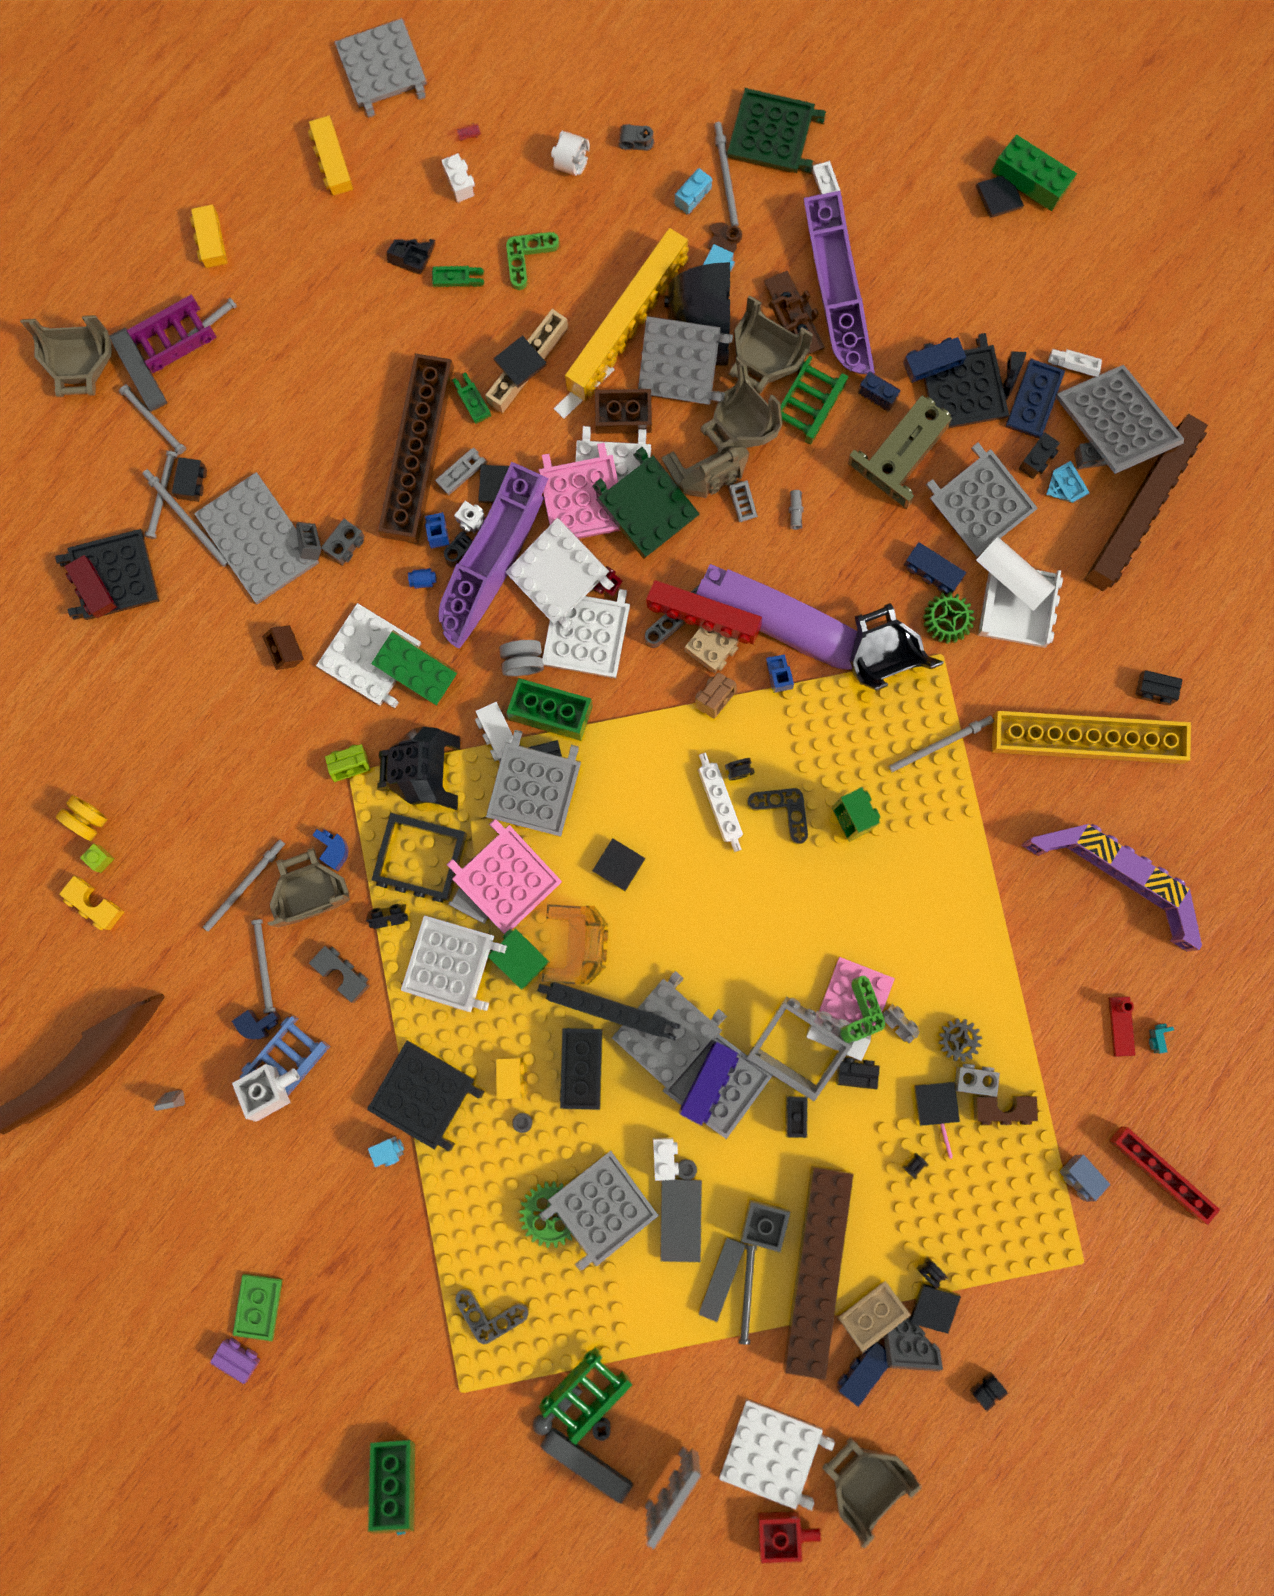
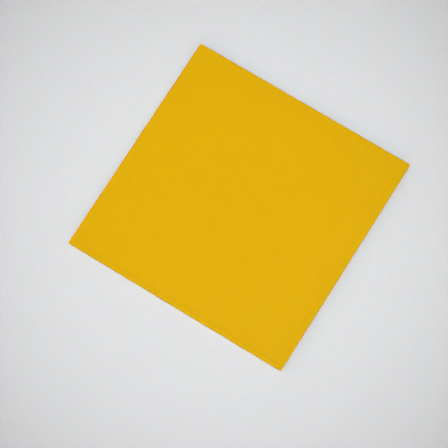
M942 654L929 656L943 661L944 663L941 666L931 670L922 666L894 674L884 678L883 680L888 683V686L877 691L861 685L853 675V672L794 683V687L791 690L774 693L772 688L733 695L714 719L698 710L696 703L587 724L581 741L552 732L522 737L519 745L524 747L558 740L562 757L568 758L571 744L579 746L576 760L581 761L561 836L510 824L514 831L556 874L562 883L512 929L513 931L516 928L550 962L521 990L488 957L475 997L477 1000L489 1003L487 1011L472 1007V1011L467 1012L401 991L424 916L493 935V942L499 944L504 940L503 932L489 918L484 924L448 905L450 901H453L460 888L455 882L449 901L444 900L441 903L433 901L432 896L425 895V898L414 896V892L406 890V893L395 891L393 886L388 885L387 889L376 886L377 882L372 881V876L390 813L466 832L467 837L459 862L461 869L474 858L471 821L491 819L487 818L486 815L500 766L499 761H494L490 751L493 748L491 744L444 753L443 788L446 792L458 795L457 810L435 803L412 805L392 790H377L380 766L372 767L370 771L349 777L373 909L389 908L394 904H406L405 913L408 915V921H405L404 924L391 926L390 920H387L388 927L377 929L398 1052L400 1053L406 1041L409 1040L474 1078L473 1085L485 1091L480 1099L467 1093L443 1135L444 1138L455 1143L451 1151H447L439 1145L434 1150L414 1138L460 1392L466 1393L571 1371L584 1359L585 1354L588 1351H592L595 1346L603 1357L600 1362L605 1364L741 1335L747 1249L744 1248L718 1321L715 1322L698 1315L726 1237L741 1242L740 1237L750 1199L788 1209L790 1216L781 1252L759 1246L755 1250L749 1333L788 1326L790 1323L811 1166L848 1171L854 1174L834 1316L846 1312L884 1281H886L901 1302L917 1299L922 1283L933 1286L916 1269L919 1264L922 1265L926 1257H929L948 1277L945 1281H941L938 1287L947 1291L961 1290L1084 1263L1067 1184L1063 1179L1064 1176L1060 1173V1170L1063 1168L963 738L892 773L888 767L961 730L946 663ZM706 753L709 763H717L743 832V835L738 839L742 849L740 851L734 852L731 842L723 841L698 773V769L702 766L698 755ZM751 758L752 763L750 765L751 768H754L755 773L753 775L749 773L748 777L729 781V772L726 771L725 765L736 760ZM862 787L864 791L867 790L872 799L870 803L873 809L876 808L881 819H879L880 823L870 832L849 842L832 807L840 797ZM791 788L799 789L804 798L808 830L807 840L802 844H795L791 841L786 808L754 811L748 807L747 800L749 796L755 792ZM795 792L790 797H785L786 793H782L784 796L783 804H787V799H793V802H796L799 796L795 795ZM777 794L770 796L772 804L777 805L780 803L781 799ZM763 795V800H758L757 797H754L751 803L758 807L760 802H765L764 806H768L766 802L767 795ZM794 811L791 814V818L793 821L798 822L802 819V815L800 812ZM803 823L792 825V828L797 827V833L794 834V837H797L798 840H801L804 836V833H800L799 829L800 826L803 827ZM395 824L381 877L443 892L449 867L446 864L452 859L457 839ZM612 838L646 858L626 891L592 872ZM841 957L895 978L882 1013L888 1010L891 1004L895 1007H900L905 1013L904 1016L918 1026L920 1033L917 1038L914 1037L912 1042H904L895 1033L899 1026L896 1025L892 1029L885 1022L883 1030L871 1035L870 1044L862 1061L846 1055L845 1058L855 1059V1063L863 1064V1060L875 1061V1065L880 1066L878 1089L836 1085V1069L815 1101L807 1097V1138H788L785 1136V1127L787 1126L786 1096L805 1095L773 1075L729 1137L725 1139L704 1122L701 1126L679 1114L678 1111L681 1105L663 1092L665 1086L612 1039L615 1033L622 1027L621 1024L550 1002L546 999L547 994L537 990L539 984L550 987L551 982H556L637 1009L663 979L668 982L671 975L676 971L684 980L675 989L710 1020L715 1012L720 1009L727 1017L718 1026L722 1030L719 1035L748 1056L786 996L790 999H796L806 1009H811L815 1012L819 1011L838 958ZM786 1009L760 1049L816 1085L838 1051L807 1038L810 1024ZM955 1019H959L960 1023L963 1019H966L967 1025L974 1023L973 1029L980 1030L976 1035L982 1037V1039L978 1040V1043L982 1046L976 1047L978 1054H971L973 1059L965 1057V1062H961L959 1057L957 1061H953V1055L947 1058V1051L941 1052V1048L944 1046L943 1044H938V1041L942 1040V1037L938 1036V1034L944 1033L942 1026L949 1027L948 1021L955 1024ZM959 1027L952 1029L950 1031V1034H954L955 1032H957V1028ZM562 1028L603 1029L600 1110L560 1109ZM968 1031L967 1034L972 1039L971 1033ZM961 1036L956 1038L959 1044L964 1042ZM947 1041L950 1049L952 1050L953 1046L951 1042ZM965 1047L961 1053L967 1052L970 1047ZM521 1058V1062H525V1074H522V1082H525V1094H522L521 1099H496V1059ZM963 1064L975 1065L974 1069L982 1070V1066L994 1068V1072L1000 1073L997 1105L1002 1112L1011 1109L1013 1096L1037 1097L1038 1121H1032V1125H1020V1121H1012V1125H1000V1121H992V1125H980V1122L974 1120L973 1096L989 1095L956 1091L960 1122L944 1124L953 1156L950 1159L940 1124L919 1126L914 1086L947 1082L955 1083L956 1068L962 1067ZM965 1073L963 1081L966 1084L970 1083L972 1077L969 1073ZM988 1075L983 1078V1084L986 1087L991 1084V1078ZM519 1113L529 1114L533 1121L531 1129L525 1133H519L513 1128V1119ZM673 1137V1142H677L678 1154H674V1163L678 1162L679 1164L684 1159H690L696 1164L697 1173L690 1180H702L701 1262L661 1261L662 1180L655 1181L653 1138ZM612 1151L659 1216L598 1266L595 1267L591 1262L586 1268L579 1271L575 1263L585 1257L586 1253L572 1234H570L571 1241L565 1238V1245L558 1241L557 1248H555L553 1243H550L549 1248H547L546 1242L539 1246L538 1239L531 1242L533 1235L531 1234L526 1237L525 1234L528 1229H521L525 1222L519 1221L520 1218L524 1217V1214L519 1213V1210H524L525 1207L520 1203H527L528 1200L524 1195L531 1196L530 1189L536 1192L538 1190L537 1184L544 1188V1183L547 1182L549 1187H551L553 1181H555L556 1187H559L561 1183L565 1187L605 1154ZM914 1153H917L929 1164L928 1167H924L919 1172L916 1180L902 1168L914 1158ZM675 1175V1179H682L679 1175ZM539 1198L536 1204L539 1209H544L548 1202L546 1198ZM540 1211L533 1212L534 1215H539L541 1213ZM554 1213L551 1217H549V1220H552V1217L559 1216L556 1213ZM541 1218L536 1219L534 1223L535 1228L543 1229L546 1224L545 1220L543 1221ZM558 1220L555 1222L554 1228L556 1231H562L565 1225L562 1220ZM461 1289L471 1290L488 1320L517 1303L525 1304L528 1307L529 1314L527 1319L488 1344H481L476 1340L456 1304L455 1298ZM462 1293L460 1301L466 1302L468 1307L465 1308V1311L467 1312L468 1309L475 1306V1304L472 1303V1305L470 1306V1304L468 1303V1299L470 1298V1296H465ZM516 1308V1313L510 1316V1313H507L511 1318L512 1324L515 1323L513 1318L516 1316L523 1317L524 1310ZM471 1311L469 1314L470 1320L473 1322L479 1321L480 1313L478 1311ZM499 1318L497 1326L500 1329H505L508 1326V1322L505 1318ZM492 1323L489 1324L492 1327L488 1331L482 1329L481 1338L485 1337L488 1339V1334L494 1330Z

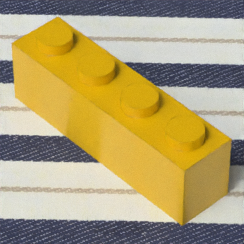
M330 115L309 121L311 129L308 132L311 141L315 140L316 143L313 148L316 157L321 159V162H318L321 173L326 175V178H323L326 189H330L333 196L354 190Z

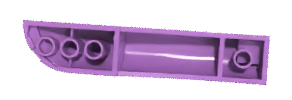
M709 565L704 578L701 580L697 595L762 617L761 632L785 643L804 655L830 666L846 670L852 669L850 658L857 634L856 630L762 583L729 569L726 571L714 565Z

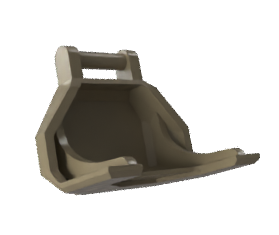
M748 296L746 312L734 330L736 357L746 364L749 373L762 379L759 383L748 376L753 388L761 394L768 383L792 374L799 369L808 354L813 334L803 327L800 328L799 335L791 333L765 317L760 311L762 302L752 296ZM736 363L729 372V375L733 378H738Z
M96 315L82 316L86 324L85 327L50 329L41 326L36 319L20 320L33 336L35 358L55 380V394L57 397L74 394H88L89 396L96 394V381L111 357V340L108 331ZM86 383V386L64 387V384Z
M736 357L737 383L734 387L725 391L724 400L718 402L713 419L705 423L700 429L716 445L721 455L728 452V449L732 447L748 448L764 445L776 438L782 427L780 402L774 395H770L767 404L751 385L748 379L747 366L738 357ZM718 430L726 442L723 443L714 431Z
M716 430L715 433L723 443L726 442L719 431ZM732 447L722 455L717 452L687 469L683 468L674 451L662 457V460L677 486L684 494L707 498L709 493L713 495L722 486H730L736 482L737 478H742L749 458V452L744 447Z
M314 848L307 849L308 852L289 859L276 861L281 876L270 902L274 920L268 922V925L279 928L298 923L345 904L350 900L345 879L320 864ZM308 859L311 860V865L288 873L287 867Z
M850 1437L841 1451L829 1463L826 1462L822 1468L834 1480L840 1518L857 1535L861 1547L866 1548L875 1538L872 1530L877 1521L901 1496L908 1494L912 1499L921 1489V1485L911 1470L896 1454L861 1448ZM854 1450L857 1454L837 1473L834 1469Z

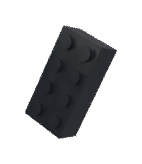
M562 1028L560 1109H601L603 1029Z

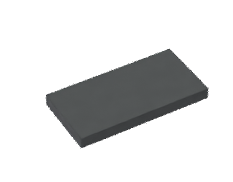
M662 1180L661 1261L701 1262L702 1180Z

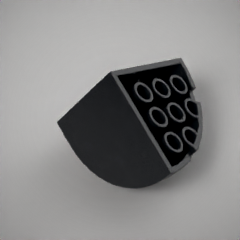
M730 262L697 266L674 277L668 286V296H664V307H668V319L721 327L720 333L730 334ZM718 343L716 365L728 366L729 343Z

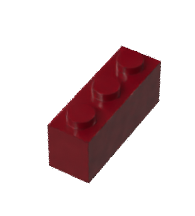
M83 555L64 566L67 570V573H65L71 584H75L76 589L74 591L79 599L83 598L85 602L83 607L89 615L92 614L98 619L117 608L89 558Z

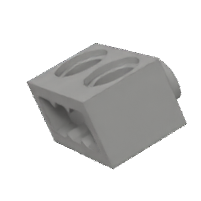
M963 1064L962 1067L956 1068V1091L997 1097L1000 1073L994 1072V1068L982 1066V1070L974 1069L975 1065ZM965 1073H969L972 1077L971 1082L968 1084L963 1081ZM988 1075L991 1078V1084L986 1087L983 1084V1078Z

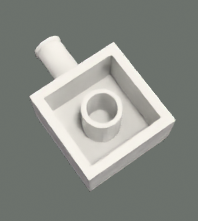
M265 1064L233 1082L232 1085L245 1118L257 1122L291 1103L285 1087L300 1080V1077L294 1068L280 1076L276 1067Z

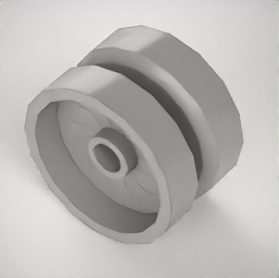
M519 640L505 643L499 647L500 657L505 660L501 664L503 675L526 676L544 670L543 659L538 657L542 653L539 641Z

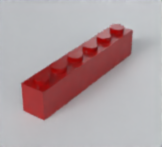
M654 580L646 598L647 608L654 613L660 612L672 619H681L689 625L701 626L706 631L718 632L724 637L738 639L744 644L750 643L754 645L762 625V617L656 580Z
M1121 1126L1111 1137L1110 1143L1199 1222L1209 1225L1219 1213L1220 1209L1128 1127Z

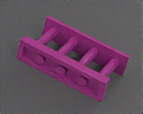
M192 294L127 330L135 344L141 343L150 358L144 362L152 373L162 370L168 364L217 338L210 325L204 327L196 312L201 309ZM190 316L198 332L191 336L187 335L180 323L181 320ZM174 325L182 341L173 346L164 332L165 329ZM156 334L166 349L157 355L148 341V338Z

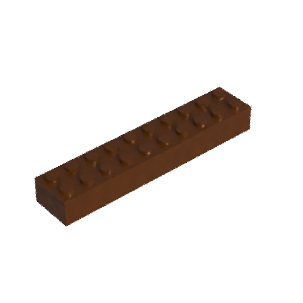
M415 353L378 529L382 538L415 544L419 543L454 372L452 359Z
M1189 413L1178 424L1176 429L1184 438L1183 444L1158 456L1086 575L1085 581L1102 591L1108 587L1111 588L1114 583L1118 582L1123 574L1121 571L1129 564L1132 559V553L1140 546L1141 538L1149 531L1150 523L1158 516L1159 508L1169 498L1170 495L1168 493L1178 483L1179 475L1187 468V462L1198 449L1196 447L1199 442L1201 443L1207 434L1205 429L1208 424Z
M811 1166L783 1365L784 1372L787 1374L826 1380L854 1175L848 1171Z

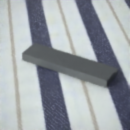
M726 1237L698 1315L715 1322L718 1321L745 1244Z

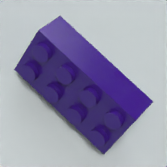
M716 1041L713 1042L678 1111L680 1115L701 1126L703 1122H708L712 1114L710 1108L712 1104H717L721 1096L719 1093L721 1086L725 1087L729 1081L730 1076L727 1074L730 1068L734 1069L739 1061L736 1051Z

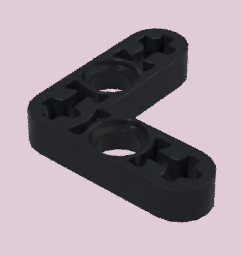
M791 788L755 792L749 796L747 804L754 811L786 808L791 841L795 844H802L807 840L808 830L804 798L799 789ZM793 792H795L796 796H799L796 802H793V799H787V804H783L784 796L782 793H786L785 797H790ZM773 794H777L781 799L777 805L770 802V796ZM763 795H767L766 802L768 806H764L765 802H760L758 807L751 803L754 797H757L758 800H763ZM794 811H798L802 815V819L798 822L793 821L791 818V814ZM803 823V827L800 826L799 829L800 833H804V836L801 840H798L797 837H794V834L797 833V827L792 828V825Z

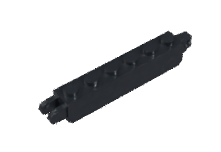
M551 982L550 987L539 984L537 990L547 994L546 999L550 1002L657 1037H665L676 1041L677 1036L665 1033L664 1030L666 1025L675 1029H680L681 1024L669 1021L667 1018L556 982Z

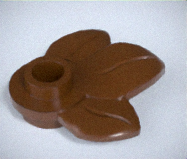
M725 223L712 224L709 228L714 237L710 240L708 248L711 249L715 244L734 253L737 244L742 239V231L737 226L729 227ZM734 234L736 237L731 238L730 235Z

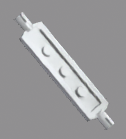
M706 753L698 755L702 763L698 773L723 841L731 842L734 852L740 851L742 849L738 839L743 835L720 770L717 763H709Z

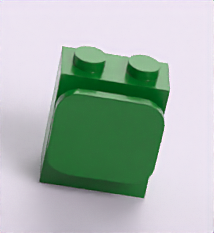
M516 928L513 931L509 929L503 935L504 940L500 943L507 946L505 954L490 949L488 957L523 990L550 961Z

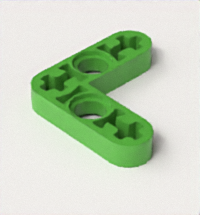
M547 232L513 236L507 240L510 280L514 289L523 290L527 286L524 255L556 251L559 247V237L557 234ZM549 239H553V245L549 244ZM535 240L538 242V245L535 248H531L528 246V243ZM514 243L517 244V253H518V254H514V250H513V244H514ZM520 260L522 264L520 267H514L512 262ZM516 273H520V278H521V283H520V284H517V275H516Z
M859 976L852 980V989L863 1018L841 1028V1037L846 1043L863 1039L883 1030L885 1027L883 1014L871 982L866 976ZM866 1000L869 1001L870 1008L867 1006ZM861 1024H863L865 1027V1033L861 1028ZM854 1030L855 1034L851 1035L850 1031Z

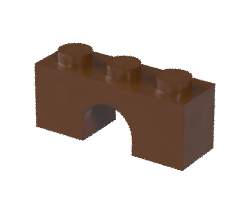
M973 1096L974 1120L980 1122V1125H992V1121H1000V1125H1012V1121H1020V1125H1032V1121H1038L1036 1096H1013V1105L1006 1112H1002L999 1109L997 1097Z

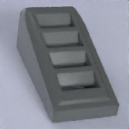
M297 522L296 529L300 558L319 559L321 546L316 525Z

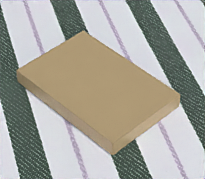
M884 1281L840 1315L838 1319L860 1350L864 1352L911 1315L886 1281Z

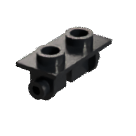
M394 904L389 908L383 909L374 908L368 911L366 922L369 923L370 928L374 929L388 927L387 920H390L391 926L404 924L405 921H408V915L405 913L406 904Z

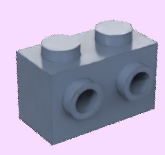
M1084 1154L1074 1155L1060 1170V1173L1064 1176V1181L1077 1191L1079 1198L1086 1202L1096 1201L1110 1186V1183Z

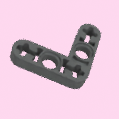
M461 1289L455 1298L456 1304L476 1340L481 1344H488L527 1319L529 1314L528 1307L525 1304L517 1303L488 1320L471 1290ZM462 1293L465 1296H470V1298L468 1299V1303L470 1304V1306L472 1305V1303L475 1304V1306L468 1309L467 1312L465 1311V1308L468 1307L466 1302L460 1301ZM516 1308L519 1310L523 1309V1317L516 1316L513 1318L515 1323L512 1324L511 1318L507 1313H510V1316L516 1313ZM471 1311H478L480 1313L479 1321L473 1322L470 1320L469 1314ZM499 1318L507 1320L508 1326L505 1329H500L497 1326ZM492 1323L494 1330L488 1334V1339L485 1337L481 1338L482 1329L488 1331L492 1327L489 1324Z

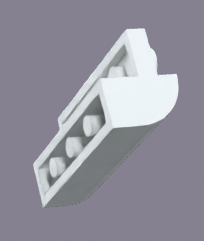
M999 537L976 560L1033 611L1056 588Z

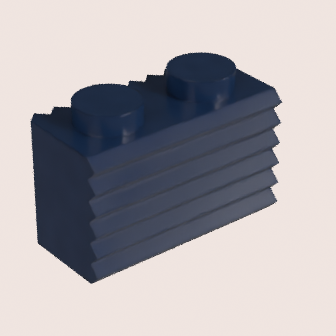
M871 371L868 372L858 390V394L871 400V402H874V404H877L886 412L890 411L901 392L900 389Z

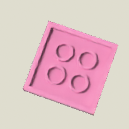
M839 957L819 1012H828L833 1018L838 1020L844 1019L849 1023L863 1018L852 989V980L859 976H866L870 980L882 1012L895 978ZM866 1000L867 1006L870 1008V1003Z

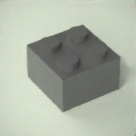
M750 1199L740 1237L741 1242L781 1252L790 1211Z

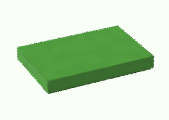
M242 1274L232 1336L273 1341L283 1279Z

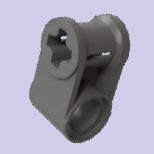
M630 124L621 126L620 148L644 151L652 149L654 146L652 128Z

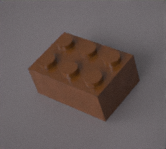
M651 389L595 390L596 434L639 433V429L646 430V433H652Z

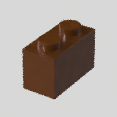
M290 625L273 627L262 636L276 670L294 668L304 660Z

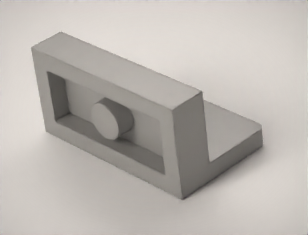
M460 888L453 901H450L448 904L484 924L488 919L486 914Z

